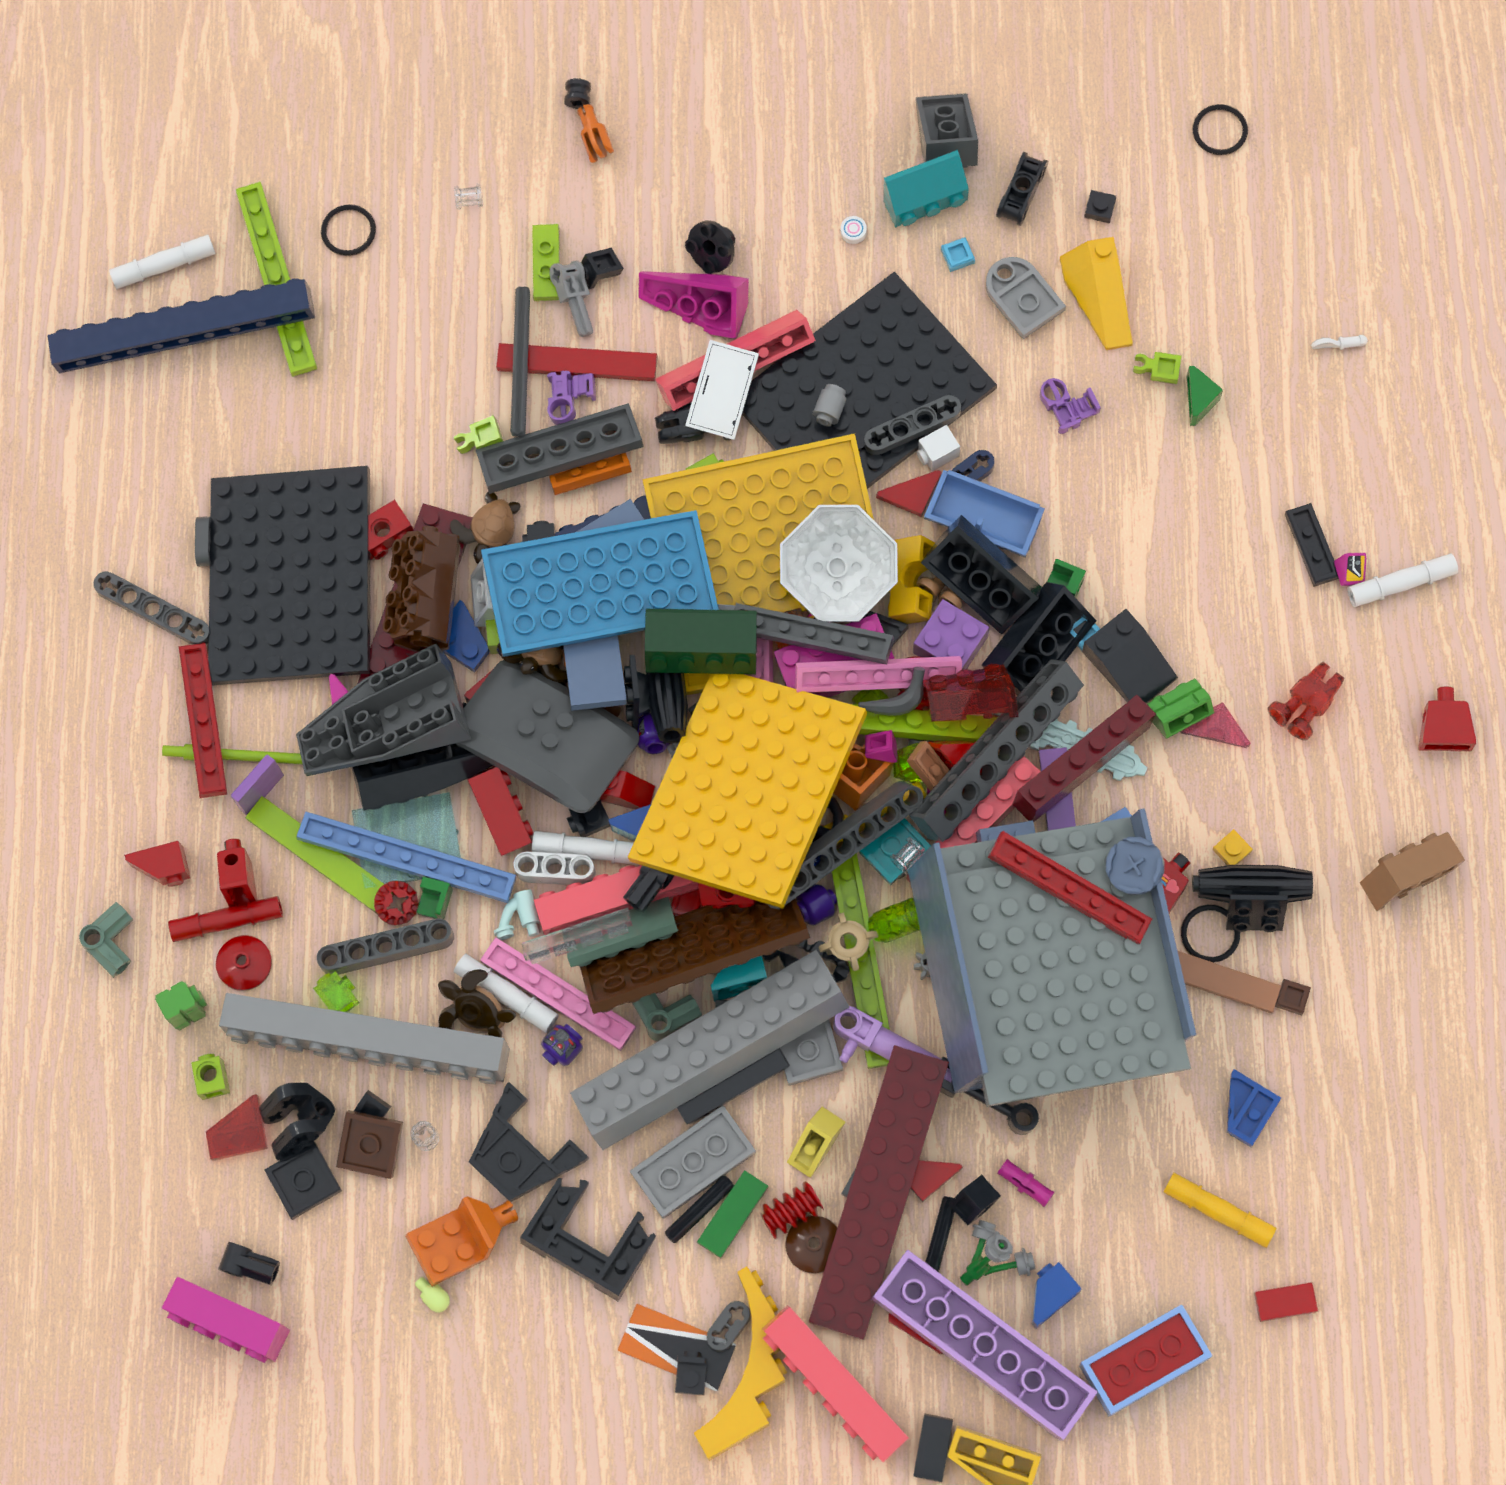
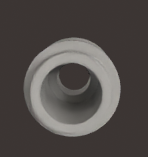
M827 384L825 389L821 390L813 411V416L819 424L831 426V424L838 423L846 402V391L843 388Z

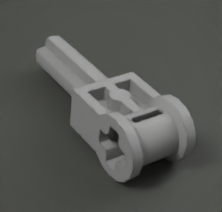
M572 261L567 265L553 264L550 268V279L556 288L560 303H569L578 334L581 337L591 335L593 328L583 300L590 294L585 281L583 265L580 261Z

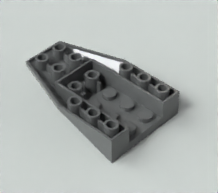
M437 643L365 678L296 734L306 776L383 761L471 740L452 663Z

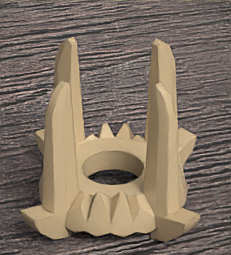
M844 913L838 914L839 923L831 929L828 942L820 945L819 951H826L827 955H834L843 961H850L853 971L859 970L857 959L864 955L871 939L878 938L877 931L867 932L861 924L855 921H847ZM846 934L853 935L857 940L856 946L852 949L843 948L840 944L842 936Z

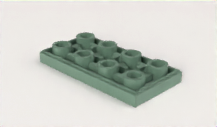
M669 897L651 902L644 913L633 908L564 931L563 937L570 966L582 967L602 957L616 956L620 951L628 948H640L646 942L655 939H667L673 933H676L678 929Z

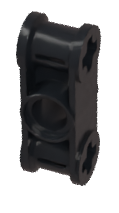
M1027 152L1022 153L1006 194L1002 197L996 213L997 218H1008L1016 221L1019 226L1023 224L1036 189L1046 172L1048 160L1044 159L1041 161L1028 156ZM1025 187L1027 190L1022 191L1017 188Z

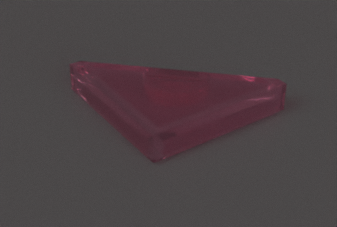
M1223 702L1213 707L1214 714L1180 731L1182 734L1248 748L1251 744Z

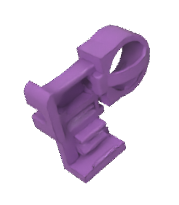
M562 371L561 375H557L556 372L547 375L549 382L552 383V397L548 398L547 411L554 424L558 425L575 419L576 410L573 397L578 399V396L586 395L591 397L592 401H596L595 378L592 373L576 375L573 378L569 371ZM587 381H589V392H587ZM566 405L570 406L568 414L566 413ZM558 406L561 409V418L553 416V412Z
M1051 378L1042 384L1040 399L1047 411H1053L1060 425L1058 433L1064 434L1068 432L1070 427L1076 429L1080 426L1081 420L1100 413L1101 407L1091 387L1087 388L1082 398H1077L1076 400L1074 397L1070 401L1071 397L1065 383L1060 379ZM1050 386L1056 400H1050L1044 395V390ZM1057 387H1059V388L1062 390V393H1063V397H1062V398H1061V396H1060V393H1059ZM1086 398H1088L1089 402L1091 403V405H1092V407H1093L1092 409H1091V407H1090V405H1089V403H1088V401H1087Z

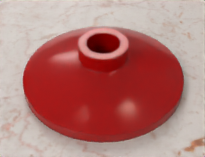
M248 935L237 936L228 940L220 948L216 958V970L223 983L232 989L242 991L253 989L262 984L268 977L272 965L271 954L267 946L258 938ZM245 956L247 958L246 963L238 965V958Z

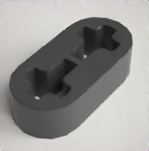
M210 516L196 517L195 561L197 566H211Z
M741 1301L729 1303L713 1323L707 1333V1343L713 1351H727L750 1320V1311L745 1303ZM741 1308L744 1319L742 1321L737 1319L730 1326L728 1324L732 1319L730 1311L732 1309L737 1311ZM724 1328H727L728 1331L725 1334L727 1342L725 1344L720 1342L718 1345H715V1339L712 1335L714 1333L721 1334Z

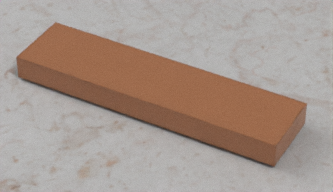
M1178 951L1185 985L1271 1014L1273 1013L1281 985Z

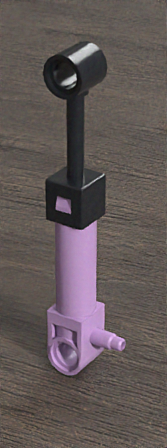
M849 1006L846 1010L835 1015L833 1029L838 1036L847 1040L840 1056V1061L847 1063L849 1058L852 1057L857 1046L866 1051L871 1050L889 1060L894 1045L948 1062V1059L944 1056L941 1059L883 1027L882 1022L855 1007ZM844 1016L852 1017L856 1025L851 1029H846L841 1025L840 1019ZM948 1064L940 1092L953 1098L956 1093L954 1092ZM977 1089L963 1092L986 1105L983 1090ZM1004 1103L989 1106L1008 1117V1126L1016 1134L1026 1135L1038 1124L1039 1113L1032 1104L1020 1103L1012 1107ZM1024 1112L1028 1114L1030 1124L1027 1126L1020 1125L1016 1120L1017 1113Z

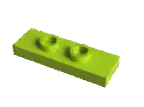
M559 224L532 225L534 301L559 300L556 288L550 279L551 266L555 263H560Z

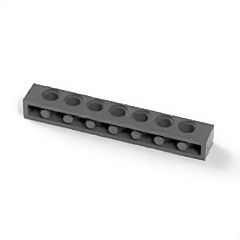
M1050 660L923 799L921 806L909 815L928 839L943 842L950 838L960 822L971 815L972 809L979 801L989 795L990 789L1007 775L1008 769L1016 761L1025 755V750L1042 736L1044 729L1060 716L1062 709L1076 699L1078 692L1084 684L1066 661Z

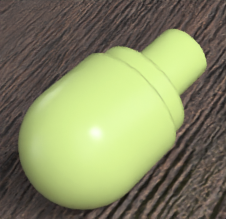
M424 1277L416 1281L415 1286L422 1292L420 1295L422 1301L432 1311L443 1312L448 1308L450 1304L449 1295L439 1284L431 1286Z

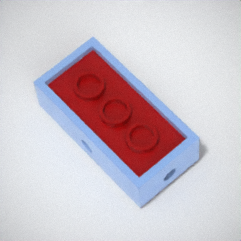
M1181 1304L1082 1361L1079 1367L1090 1386L1097 1391L1096 1396L1106 1414L1110 1417L1209 1360L1212 1354Z

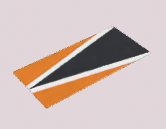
M636 1304L618 1351L677 1375V1356H684V1351L701 1352V1358H707L708 1360L705 1387L718 1391L736 1344L733 1343L727 1351L715 1352L708 1346V1332ZM712 1335L715 1339V1345H718L720 1342L723 1344L727 1342L723 1338Z

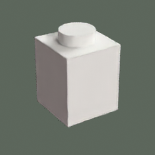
M945 425L919 440L917 455L923 465L927 464L931 471H934L959 457L960 445L948 426Z

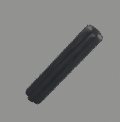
M722 1176L665 1231L667 1238L671 1242L677 1243L734 1187L733 1182L727 1176Z
M948 1196L942 1198L925 1261L926 1264L938 1273L955 1213L949 1205L954 1198Z

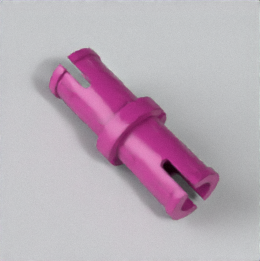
M1009 1159L1004 1162L997 1173L1018 1188V1192L1021 1194L1023 1192L1043 1207L1046 1206L1055 1193L1034 1178V1174L1031 1172L1029 1174Z

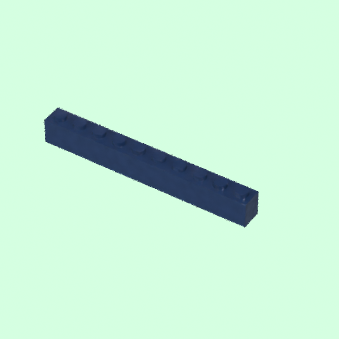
M290 279L284 284H267L260 289L252 291L240 290L233 295H217L201 302L189 301L182 306L173 308L162 307L155 312H138L133 314L132 317L123 319L111 318L104 323H87L82 325L81 328L72 330L60 329L53 334L47 335L51 364L58 373H64L315 318L311 289L305 279Z

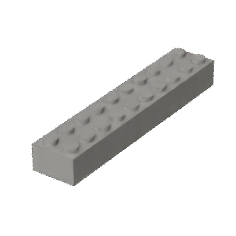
M815 950L573 1090L570 1094L592 1137L601 1149L605 1150L834 1017L836 1014L849 1008V1005L818 951Z
M226 993L219 1023L220 1028L227 1036L231 1037V1041L236 1043L248 1044V1040L258 1041L259 1046L266 1048H275V1045L286 1046V1050L296 1053H302L303 1049L312 1050L314 1055L320 1057H330V1054L341 1055V1059L351 1062H357L358 1058L367 1059L369 1064L375 1066H385V1063L396 1064L397 1069L413 1071V1067L424 1069V1073L439 1076L441 1072L452 1073L451 1077L460 1080H468V1076L479 1078L481 1083L495 1085L496 1081L504 1082L510 1051L507 1042L501 1037Z

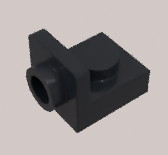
M612 247L587 253L581 261L588 289L594 288L598 280L620 275L624 269Z
M600 799L586 813H578L569 809L571 816L566 818L572 832L578 831L580 837H587L610 827L608 815Z
M684 1351V1356H677L675 1393L705 1395L708 1360L707 1358H701V1352Z

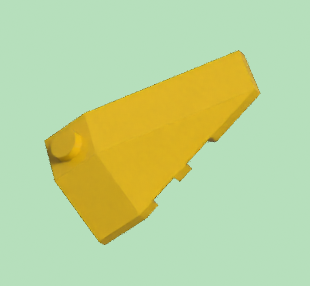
M1114 236L1086 241L1060 256L1064 283L1074 294L1077 304L1081 310L1083 309L1090 320V325L1104 348L1111 350L1132 346L1133 342Z

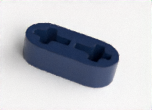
M978 450L951 471L964 476L970 473L967 477L982 481L992 473L994 457L989 451ZM978 459H980L981 461L987 460L986 468L984 466H979L977 469L974 470V468L977 466Z

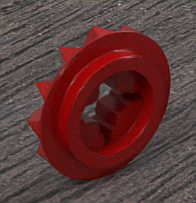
M402 881L385 883L379 888L374 898V908L378 917L390 925L408 923L416 915L419 905L417 892L408 883ZM392 894L397 898H407L401 903L403 913L397 908L387 909L393 902Z

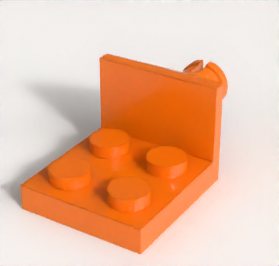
M467 1196L462 1198L458 1209L406 1234L405 1237L431 1286L443 1282L488 1259L502 1227L518 1221L516 1210L510 1211L513 1205L509 1200L490 1209L487 1203Z

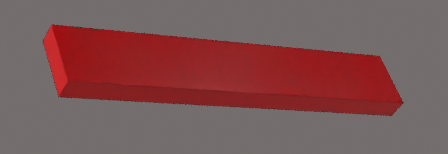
M499 343L497 371L513 372L514 344ZM528 345V373L549 374L556 372L557 375H561L562 371H569L572 376L592 373L594 378L655 382L657 353Z
M206 643L178 646L199 797L207 798L227 795Z
M1004 831L999 834L988 855L989 859L1067 903L1084 915L1104 924L1125 939L1128 938L1137 944L1141 943L1152 921V918Z

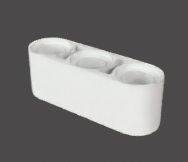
M521 852L515 857L513 862L518 878L527 883L570 885L580 882L585 884L591 882L596 876L593 861L586 855ZM525 862H532L534 868L530 872H522L520 870L521 865ZM557 863L562 866L557 874L548 872V868L552 864ZM580 865L590 867L589 872L585 875H577L575 873Z

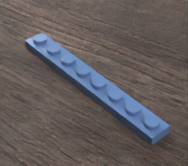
M305 812L296 836L297 840L422 878L424 876L447 882L452 887L504 903H508L517 878L512 873L309 812Z

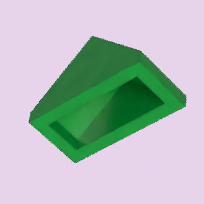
M1189 366L1186 376L1190 426H1196L1220 401L1223 389L1198 368Z

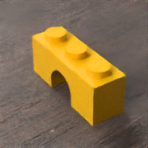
M922 535L895 539L897 543L898 582L890 590L888 617L905 624L928 621L932 612L933 595L916 587L919 576L928 570L921 561L935 542Z

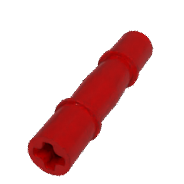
M274 896L252 902L247 901L245 905L222 908L201 915L198 912L195 915L169 920L168 926L172 941L177 942L199 936L204 937V934L229 930L250 923L256 925V923L282 918L283 911L279 896Z

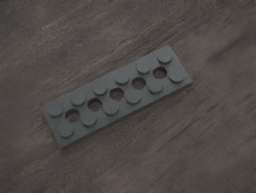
M627 403L525 434L521 437L476 449V453L490 494L644 446L630 405ZM611 430H615V431H616V432H615L614 434H612V435H605V433L608 432V431H611ZM584 438H590V440H589L588 442H585V443H580V442H579L580 440H582V439H584ZM558 446H565L562 450H554ZM532 454H539L536 458H528ZM506 462H514L510 466H502Z

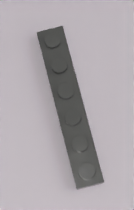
M736 603L734 610L757 611V638L886 665L895 640L893 635L739 603Z

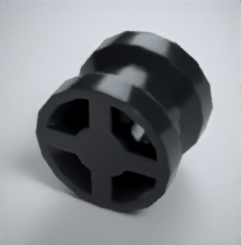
M580 78L567 80L565 83L567 94L564 97V104L573 109H579L580 107L584 109L583 105L590 104L588 93L591 91V83Z

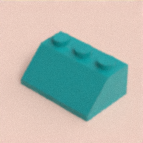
M958 150L884 177L883 201L895 227L911 225L919 218L935 216L943 209L959 207L968 200L969 187Z

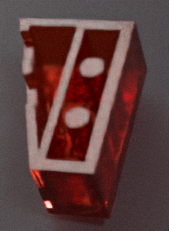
M990 664L983 669L973 671L965 669L957 672V674L947 676L935 675L930 679L923 680L926 707L932 722L966 720L967 715L983 714L984 719H992L993 713H1009L1010 718L1019 717L1015 687L1004 664Z

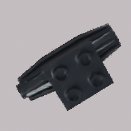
M629 655V666H624V680L626 683L624 685L627 700L626 721H631L632 727L638 730L639 717L650 712L659 740L669 744L680 742L681 738L686 736L688 713L684 673L646 672L644 674L637 671L635 655Z
M1226 865L1198 870V875H1193L1192 891L1198 892V898L1229 903L1226 930L1245 932L1247 930L1283 931L1287 903L1312 899L1313 873L1312 871L1280 865Z

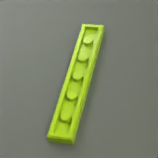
M261 796L245 817L246 820L376 913L374 898L384 883L342 853L297 840L296 836L301 824Z

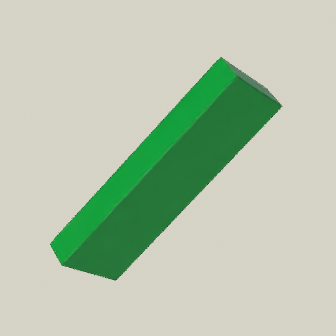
M744 1170L697 1243L721 1259L768 1189V1185Z

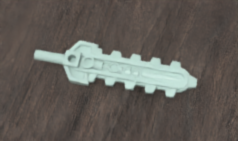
M990 701L986 711L1000 716L1006 707ZM1057 718L1044 729L1042 736L1028 748L1038 751L1039 748L1044 749L1049 745L1054 748L1067 747V750H1069L1093 729L1088 728L1086 732L1077 729L1076 722L1069 720L1067 724L1057 721ZM1128 745L1096 772L1102 773L1104 769L1113 772V779L1121 781L1123 777L1144 776L1148 767L1134 753V746Z

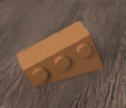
M1448 832L1439 836L1436 833H1432L1421 840L1422 844L1416 846L1414 843L1403 847L1399 851L1400 854L1394 856L1393 853H1389L1378 860L1379 865L1359 882L1376 911L1384 908L1393 898L1399 897L1401 899L1408 895V891L1421 885L1424 887L1452 872L1465 861Z

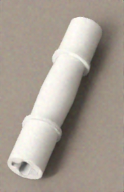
M207 234L185 243L181 242L180 246L157 252L141 260L133 259L132 262L109 269V272L117 290L139 281L143 282L144 278L167 272L186 263L191 265L192 262L215 255L216 253Z
M1450 553L1429 561L1424 560L1420 565L1401 569L1380 578L1375 576L1373 579L1347 588L1350 602L1353 607H1358L1376 600H1384L1385 596L1407 591L1425 583L1433 584L1434 581L1458 574L1457 561L1454 555Z
M534 831L532 852L586 855L592 860H608L612 864L639 865L630 862L628 859L634 842L618 841V839L609 841L592 837L566 836V833Z
M464 954L454 969V973L463 977L464 974L472 970L481 969L486 971L488 977L478 983L477 986L491 992L501 1004L520 1014L521 1019L527 1020L545 1033L551 1030L559 1014L537 1001L536 997H529L512 983L494 974L492 968L484 966L468 954Z

